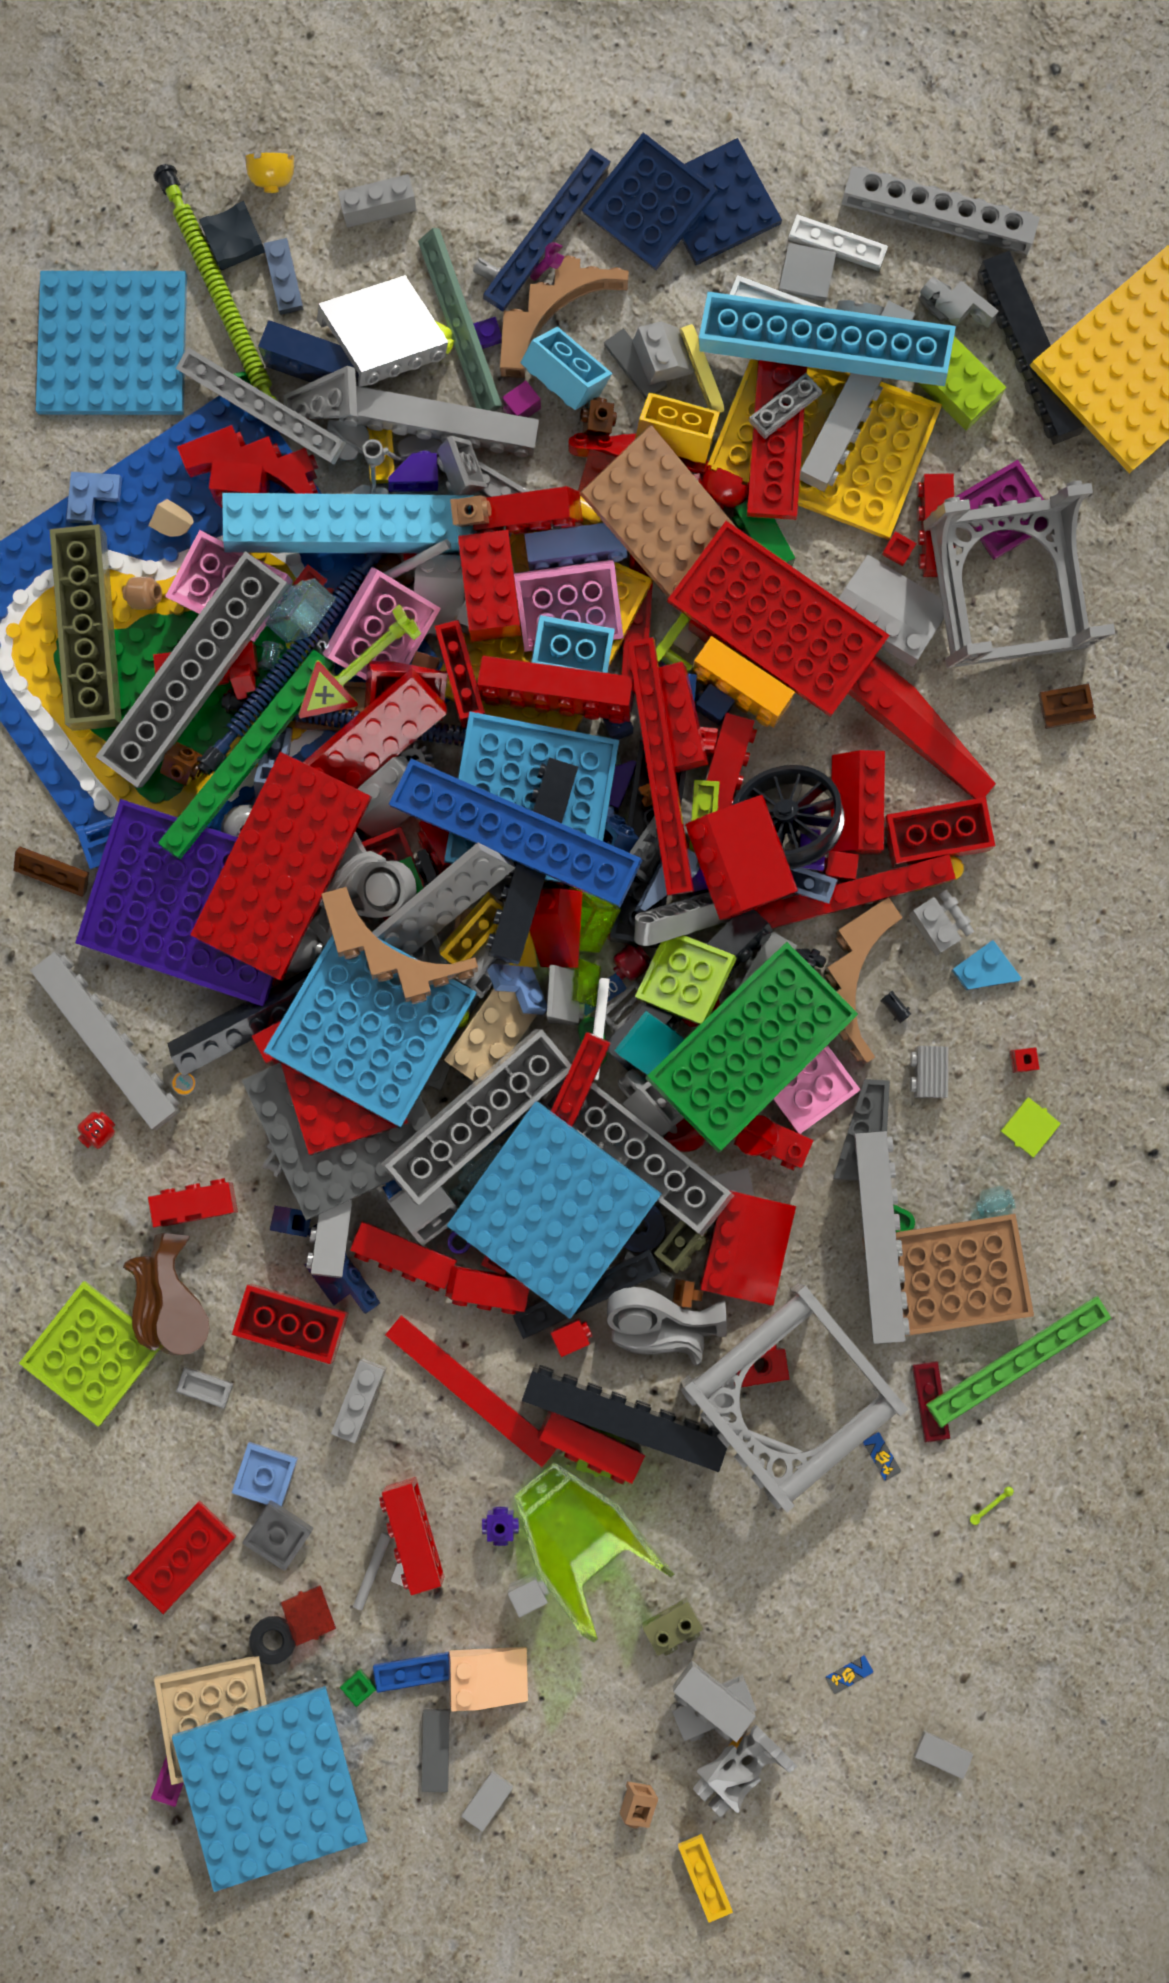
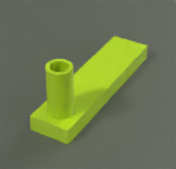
M682 612L656 647L658 663L661 660L666 665L682 661L687 668V672H689L693 665L670 649L672 643L690 620Z

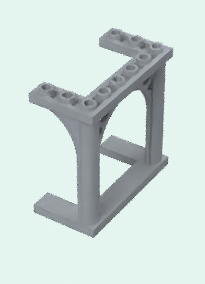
M1082 481L1069 482L1065 488L1058 490V494L1051 496L1048 500L1034 497L1027 499L1026 503L1019 504L1017 500H1011L1002 503V506L994 507L992 503L980 505L978 509L970 510L969 499L960 500V497L945 499L944 503L938 506L923 521L925 531H931L950 656L945 658L946 668L1086 649L1115 634L1114 624L1089 627L1076 543L1077 519L1082 501L1093 493L1091 483L1082 484ZM1028 517H1031L1029 519L1028 525H1021V518L1022 521H1025ZM1038 517H1045L1047 520V526L1042 532H1037L1034 529V523ZM998 521L1004 523L1003 527L998 525ZM981 525L982 531L975 532L973 527ZM956 528L965 529L970 535V541L963 542L959 540L955 534ZM1015 530L1032 536L1045 547L1056 569L1067 638L992 648L991 641L972 644L962 585V569L969 550L980 538L995 531ZM1051 531L1053 532V534L1050 535V537L1052 538L1053 542H1050L1046 539V536ZM957 547L962 548V553L959 555L956 554Z
M797 1283L790 1289L795 1295L794 1298L706 1372L694 1379L688 1375L681 1381L683 1385L681 1391L692 1406L699 1405L704 1411L700 1416L707 1425L711 1427L714 1424L720 1431L717 1437L726 1448L731 1445L736 1450L735 1459L743 1468L749 1466L754 1472V1475L751 1476L753 1481L760 1489L766 1487L763 1491L777 1510L782 1507L786 1513L795 1506L793 1501L891 1417L895 1414L901 1416L908 1410L810 1290L800 1283ZM813 1313L874 1386L872 1389L878 1397L818 1447L801 1453L779 1452L760 1443L746 1427L740 1411V1389L749 1368ZM731 1379L735 1382L734 1389L721 1387L725 1382L728 1385ZM719 1394H729L733 1398V1404L722 1408L715 1404L714 1399ZM733 1412L736 1416L735 1422H729L731 1419L727 1416H721L720 1413ZM733 1430H741V1431H740L739 1434L737 1435ZM749 1435L750 1441L744 1442L743 1436ZM753 1446V1453L748 1449ZM761 1453H767L769 1456L766 1470L764 1468V1459L762 1457L759 1459ZM781 1458L786 1463V1472L782 1477L778 1478L774 1476L772 1467L774 1461ZM794 1459L801 1461L802 1463L799 1466H795L797 1470L792 1473V1461Z

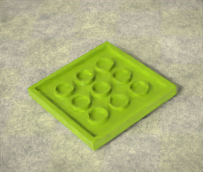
M83 1281L19 1364L99 1427L160 1349L158 1348L154 1351L140 1345L132 1329V1317L88 1282Z

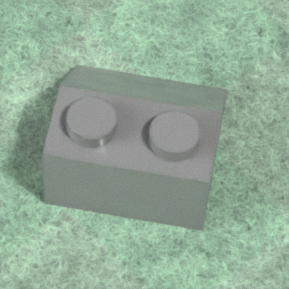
M661 321L638 327L632 342L649 385L694 373V368L678 327Z

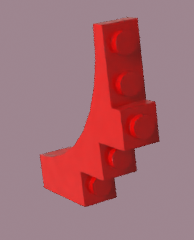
M232 425L177 446L185 469L190 477L211 472L213 460L263 465L270 481L282 486L290 494H318L313 480L317 479L315 470L319 467L314 455L308 456L306 448L282 456L277 443L272 444L269 436L246 445L241 432L235 433Z

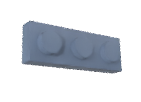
M287 238L263 243L280 315L304 310Z

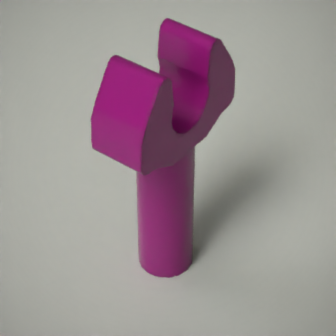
M552 242L545 247V258L531 273L530 278L536 281L549 267L554 269L560 267L564 255L558 252L562 249V245Z

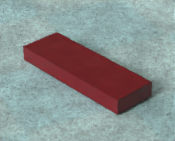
M938 1361L911 1365L924 1442L951 1439L949 1425L946 1424L942 1428L939 1427L926 1406L927 1403L943 1394Z

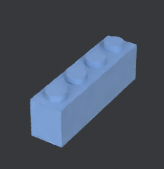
M605 523L524 534L529 571L605 560L619 562L623 558H627V549Z

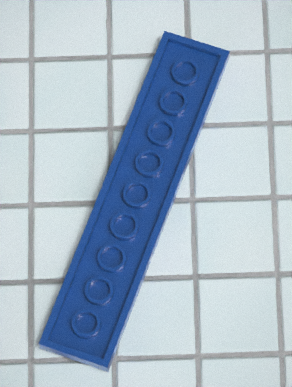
M410 759L389 802L391 807L474 844L480 843L508 859L618 907H621L643 861L638 856L414 759Z

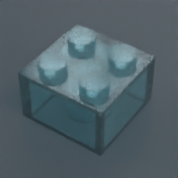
M315 578L307 581L302 580L296 585L289 586L282 596L283 599L270 612V617L265 624L286 643L309 637L336 598Z

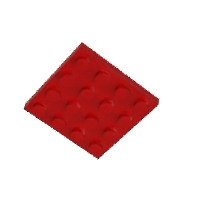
M280 1062L309 1155L398 1127ZM406 1118L405 1122L403 1123V1125L408 1124L407 1118Z

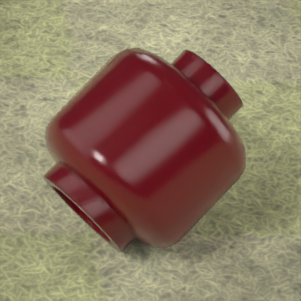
M628 944L613 957V962L616 965L613 971L621 980L626 977L629 981H635L648 970V961L651 959L638 944L636 946Z

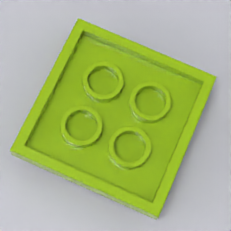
M685 935L660 943L635 997L642 1002L700 1025L710 1016L737 958L733 954Z

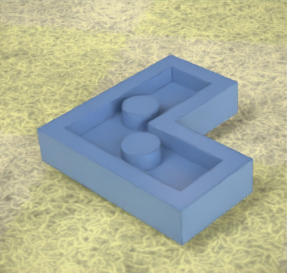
M71 472L67 521L69 523L93 524L96 500L120 502L122 477L117 474Z
M492 964L487 969L495 991L515 992L523 1013L543 1015L547 1011L546 1001L532 967Z

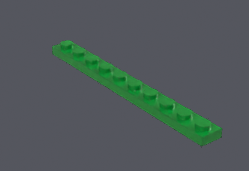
M315 650L310 653L160 839L158 844L179 860L184 856L300 711L315 662L319 660L329 672L335 667L333 662Z

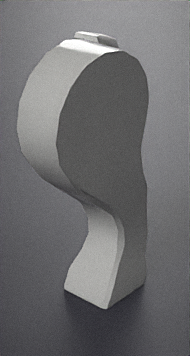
M372 851L363 852L350 859L339 870L326 892L347 887L357 914L371 918L392 916L412 899L417 891L415 878L408 867L397 861H386L384 857ZM322 899L319 905L322 907L320 914L312 920L310 926L324 946H326L332 931Z
M639 1287L618 1290L607 1301V1322L613 1329L611 1331L612 1341L632 1353L661 1354L681 1352L689 1355L693 1365L699 1366L704 1351V1336H727L725 1301L716 1303L702 1311H690L679 1307L655 1291Z

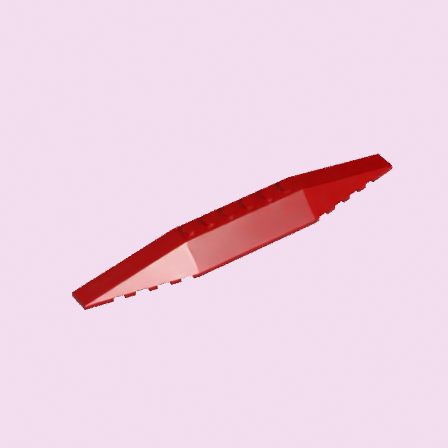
M875 656L848 694L865 707L864 711L972 798L986 797L996 785L994 780L919 691Z

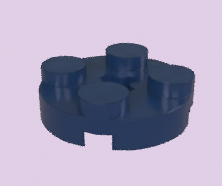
M653 1205L643 1219L647 1231H641L639 1234H636L634 1231L624 1245L625 1248L633 1252H645L660 1244L666 1229L665 1220L656 1206Z

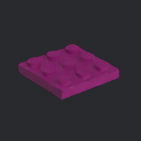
M1019 460L1014 461L956 496L960 497V500L969 499L970 510L978 509L980 505L992 503L994 507L1002 506V503L1011 500H1017L1018 504L1026 503L1027 499L1041 497V500H1044ZM1028 517L1025 521H1022L1021 518V525H1028L1029 519L1031 517ZM1038 517L1034 523V529L1037 532L1044 531L1047 526L1045 517ZM998 521V525L1003 527L1004 523ZM981 525L973 527L975 532L982 531ZM1000 530L980 538V541L994 561L1031 539L1032 536L1015 530Z

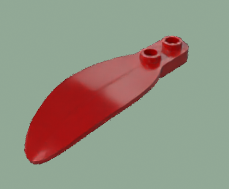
M577 433L569 438L568 451L570 454L579 457L616 458L635 440L636 434L593 436ZM678 456L689 471L702 475L709 463L708 460H706V463L693 462Z

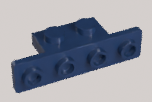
M309 1228V1231H308V1236H309V1237H310V1235H311V1228ZM346 1252L342 1278L312 1275L333 1306L348 1295L353 1297L364 1314L380 1304L375 1292L368 1286L360 1271L355 1268L346 1255Z

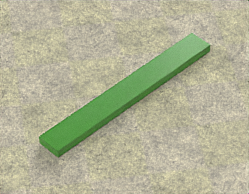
M1095 1296L930 1401L926 1406L938 1426L942 1428L1112 1318L1099 1297Z

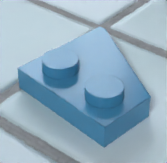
M994 940L951 970L966 990L1014 983L1022 979Z

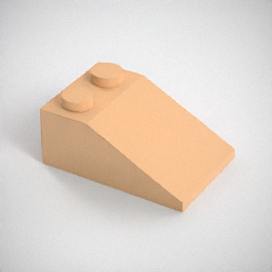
M527 1647L449 1651V1701L451 1712L481 1710L528 1701Z

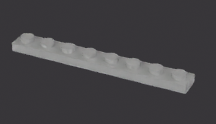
M187 347L176 367L177 370L333 465H335L347 444Z

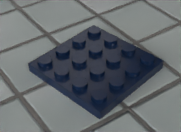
M643 132L584 206L582 212L656 271L715 198L718 191Z
M738 138L685 163V165L718 191L715 198L682 238L695 266L781 225L782 218Z

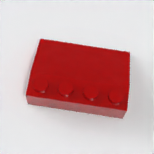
M763 795L709 813L685 824L720 920L736 917L798 891Z
M729 1190L734 1197L715 1219L699 1288L720 1295L774 1306L796 1206Z

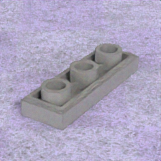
M805 373L749 417V422L766 439L822 394V390Z

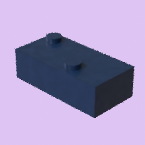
M270 320L267 322L258 345L265 367L310 383L343 367L350 366L354 368L341 345ZM355 369L356 386H358L359 374Z

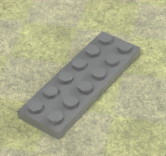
M476 843L372 933L377 938L408 955L413 954L516 867L513 860L480 843Z

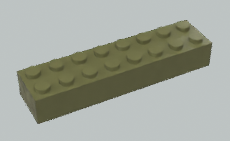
M100 524L50 529L65 724L72 731L116 727L120 724L122 718L107 536Z

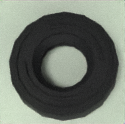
M268 1616L261 1619L252 1628L249 1636V1647L253 1656H259L260 1662L267 1665L279 1664L285 1661L293 1653L296 1645V1633L293 1626L286 1619L279 1616ZM270 1630H275L282 1636V1645L277 1650H269L264 1646L263 1636Z

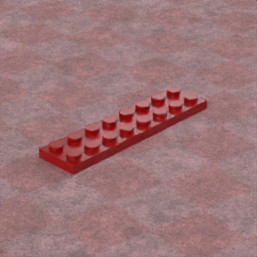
M758 360L754 413L807 373V367ZM804 409L766 439L753 427L747 505L748 517L797 519Z

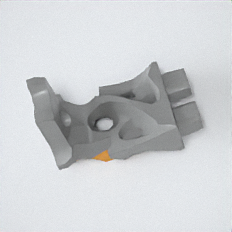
M755 1724L749 1734L740 1737L737 1743L733 1740L728 1747L724 1748L722 1754L716 1760L697 1770L701 1779L696 1783L693 1790L705 1802L716 1791L718 1794L708 1805L721 1818L730 1808L739 1813L745 1795L761 1781L759 1775L766 1764L777 1763L788 1773L793 1771L797 1765ZM744 1757H753V1761L750 1764L742 1765Z

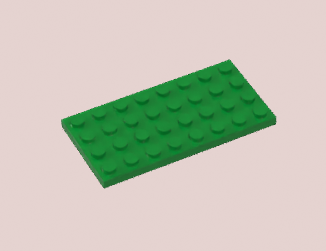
M786 942L646 1076V1079L719 1153L858 1013Z

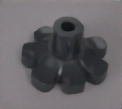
M808 948L796 950L813 968L815 966L819 968L824 967L826 958L820 955L821 952L819 950L813 949L810 951Z

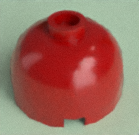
M711 465L706 467L702 478V486L722 510L724 507L735 508V506L745 501L749 492V482L745 486L741 484L743 478L717 467L716 472L711 471Z

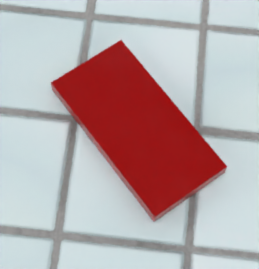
M198 1501L126 1579L164 1615L234 1540L236 1535L201 1501Z

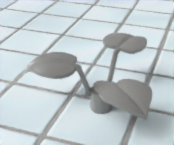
M328 421L327 431L347 443L339 459L353 461L360 452L364 454L366 462L371 468V487L360 485L351 494H389V491L385 488H376L375 467L384 461L385 455L399 462H404L412 453L419 451L437 453L438 457L437 450L441 446V442L433 438L424 440L417 436L406 437L397 446L400 456H397L388 451V448H383L378 440H369V433L364 425L348 426L343 421Z

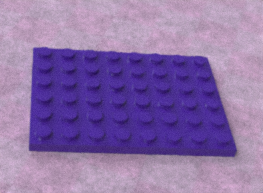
M120 799L75 943L263 1006L268 999L274 977L190 935L238 837L206 827L179 860L158 844L178 817Z

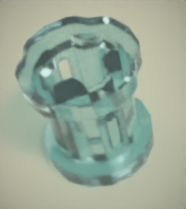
M263 641L261 644L263 647L261 662H258L257 667L270 671L278 663L280 652L284 650V646L275 642Z

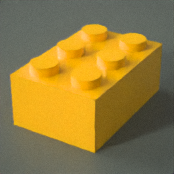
M649 392L639 418L635 439L652 425L677 456L693 462L706 463L720 412Z

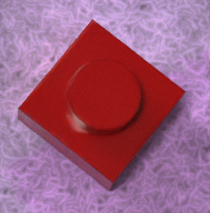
M895 531L882 555L903 567L917 543Z

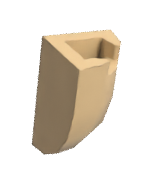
M166 499L157 504L149 526L164 535L173 537L180 536L189 531L194 521L187 511Z

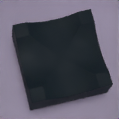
M244 201L235 204L232 208L220 214L199 219L221 271L265 253L262 241Z

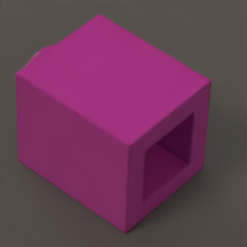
M526 380L502 397V410L505 414L529 418L541 409V399Z

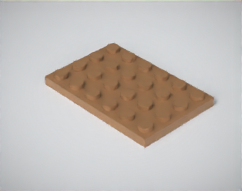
M652 425L646 428L579 493L668 598L724 522L728 521L735 526Z
M1015 1213L896 1232V1240L902 1241L903 1256H898V1264L904 1267L905 1282L900 1283L901 1292H905L907 1296V1309H903V1318H908L910 1335L1034 1316Z

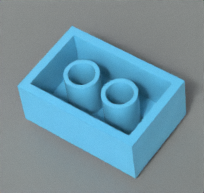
M559 327L533 339L520 362L531 375L536 376L545 384L547 389L556 393L567 406L572 407L574 410L587 404L593 398L599 397L613 374Z
M540 615L531 662L608 673L615 629Z

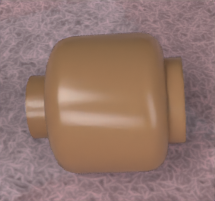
M132 577L123 588V598L132 609L151 610L161 601L162 589L151 577Z

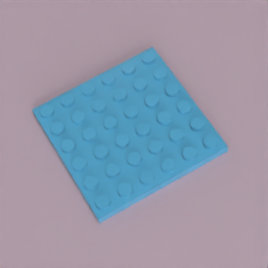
M40 271L36 412L38 415H184L185 374L177 370L176 367L185 353L186 271Z
M469 712L458 779L532 811L534 803L530 802L534 787L539 788L541 779L537 778L541 763L546 764L550 757L578 766L562 824L603 841L619 740ZM449 833L444 863L453 864L475 844ZM547 875L544 880L549 882L565 884Z
M332 934L264 1053L401 1128L477 992L454 979H450L449 984L441 987H434V984L429 985L431 996H427L426 1001L418 1004H412L411 1001L405 1002L397 973L393 974L392 979L386 981L372 980L365 952L361 951L359 956L351 959H345L344 956L339 957ZM381 940L385 945L389 946L395 951L410 958L416 959L408 955L407 953L397 949L396 947L388 944L387 942Z
M536 1101L449 1221L447 1227L571 1319L662 1193Z
M326 1686L172 1735L214 1892L368 1842Z

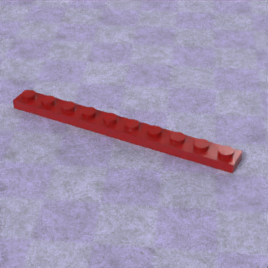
M651 637L628 642L667 895L694 892L655 639Z
M589 1032L585 1034L551 1109L552 1113L571 1127L576 1122L611 1045L610 1042ZM485 1255L481 1265L505 1276L507 1271Z

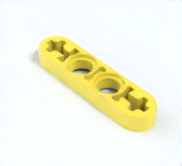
M693 324L681 327L680 334L707 407L722 413L724 412L723 401L705 353L699 350L697 332Z

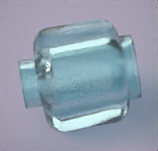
M1001 1185L981 1191L980 1201L976 1202L980 1216H986V1218L1013 1214V1209L1016 1208L1011 1190H1006Z

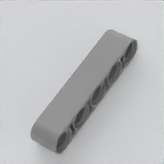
M710 892L637 914L635 916L634 941L639 945L650 946L730 921L732 918L719 919Z

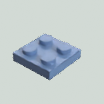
M249 1442L232 1493L266 1505L272 1500L282 1507L298 1458Z

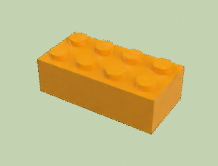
M712 636L694 660L692 674H697L696 681L705 686L712 684L733 698L736 703L735 706L744 713L749 711L765 727L769 725L773 728L775 727L794 696L795 692Z

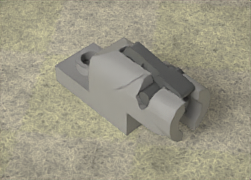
M933 276L921 289L918 296L919 300L938 321L948 320L951 324L958 326L968 314H971L975 322L989 328L998 314V310L962 281L953 290H950L951 286Z

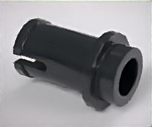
M893 990L880 1000L895 1017L894 1021L897 1020L899 1023H902L911 1015L910 1007L906 1008Z

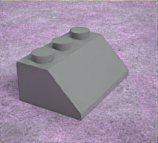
M404 756L393 757L358 788V790L372 796L358 827L373 838L396 829L411 816L389 805L409 763Z

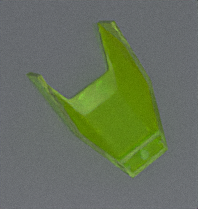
M552 1463L514 1495L538 1575L580 1634L594 1643L598 1640L585 1597L584 1586L617 1556L628 1550L669 1577L675 1575L618 1504L556 1463Z

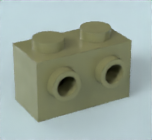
M681 1220L655 1251L654 1255L674 1273L677 1274L680 1270L685 1271L692 1262L690 1257L696 1250L700 1252L707 1244L708 1239L706 1237L709 1234L706 1231L701 1236Z
M687 1597L642 1623V1628L658 1656L663 1653L665 1656L673 1653L678 1649L677 1645L685 1640L687 1643L694 1641L701 1635L700 1632L703 1630L702 1624Z

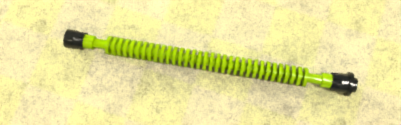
M162 164L156 168L153 178L159 183L163 193L168 196L169 201L173 202L175 206L173 210L175 220L203 277V281L208 288V292L213 299V303L218 310V314L223 321L246 375L248 374V379L253 387L277 400L269 390L272 382L244 325V321L204 238L192 208L189 204H184L182 200L183 194L179 188L181 184L176 176L177 170L173 165Z

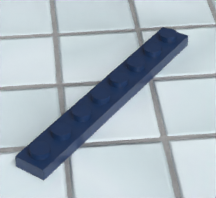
M590 148L484 292V300L504 312L545 256V247L549 243L556 241L608 170L611 163L610 160Z

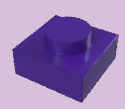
M496 317L473 323L482 349L502 343V334Z

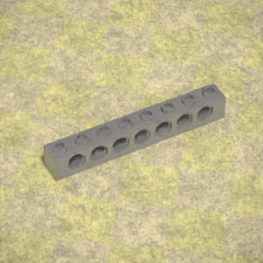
M852 166L842 200V205L1028 255L1033 244L1040 217L1034 216L1028 211L1012 210L1006 205L990 204L980 198H968L958 192H946L936 186H924L910 179L902 180L888 173L880 174L870 171L862 166ZM872 187L876 191H868L866 188ZM894 193L899 197L893 198L889 194ZM912 200H919L922 204H916ZM937 206H941V207H943L945 210H944V211H941V210H938L936 207H937ZM959 213H966L969 217H963ZM983 219H989L992 223H986ZM1007 225L1013 226L1015 230L1007 228Z

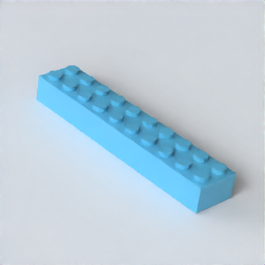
M708 292L699 334L700 352L945 386L956 326Z
M222 493L224 551H246L247 553H421L448 539L451 548L443 553L460 554L458 536L476 534V531H474L473 526L458 527L453 525L450 499L467 498L475 495ZM471 506L468 507L469 515L472 514Z

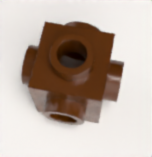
M596 397L590 400L585 407H582L580 412V421L583 422L582 433L593 436L610 435L617 419V412H614V403L607 402L605 398Z
M176 742L165 753L160 773L187 786L193 779L197 780L202 773L197 767L199 763L196 760L198 756L202 757V755Z

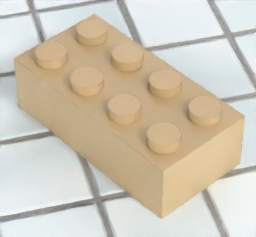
M490 986V990H487V994H484V998L479 1001L470 1014L467 1024L458 1031L440 1059L474 1083L516 1046L537 1014L523 1013L515 992L495 991L494 987Z

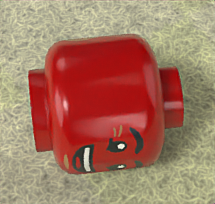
M102 1111L99 1114L91 1112L77 1126V1131L80 1133L77 1139L86 1148L92 1145L94 1148L100 1149L115 1135L113 1128L115 1123Z

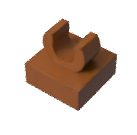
M675 1279L672 1302L681 1307L691 1308L692 1300L702 1301L703 1291L694 1289L695 1282Z

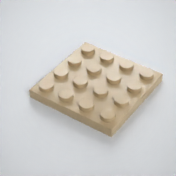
M259 1656L180 1671L154 1678L171 1785L184 1782L172 1740L173 1734L267 1705Z

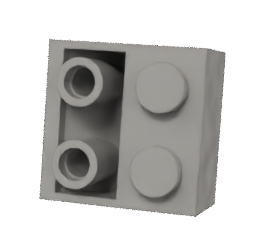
M442 1185L420 1205L415 1204L403 1189L387 1200L422 1246L448 1228L447 1224L459 1209Z

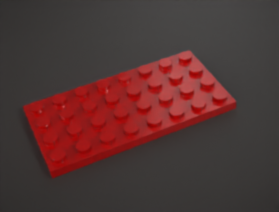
M728 521L724 522L667 599L670 605L829 717L833 715L890 636Z
M280 752L190 935L278 980H283L322 901L321 894L326 892L372 796Z

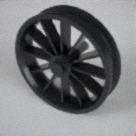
M784 765L763 771L750 779L740 789L732 805L763 795L781 846L786 834L789 843L795 844L796 849L784 851L790 869L810 865L824 857L837 844L843 832L845 816L840 793L836 785L827 775L808 766ZM795 784L790 799H783L779 786ZM803 784L813 786L810 791L798 800ZM777 787L781 801L775 803L763 793ZM823 792L829 796V799L812 803ZM834 809L833 817L815 815ZM806 825L827 827V829L819 836ZM797 830L813 842L799 848L797 844Z

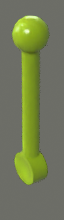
M1005 1487L1004 1492L978 1514H972L969 1518L970 1522L973 1525H978L981 1517L1003 1499L1013 1495V1488Z

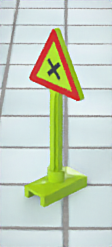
M400 604L392 610L397 621L389 627V631L338 676L334 677L319 660L315 662L298 714L300 718L357 707L358 702L343 685L396 638L399 640L406 633L415 640L422 634L416 622L407 617Z

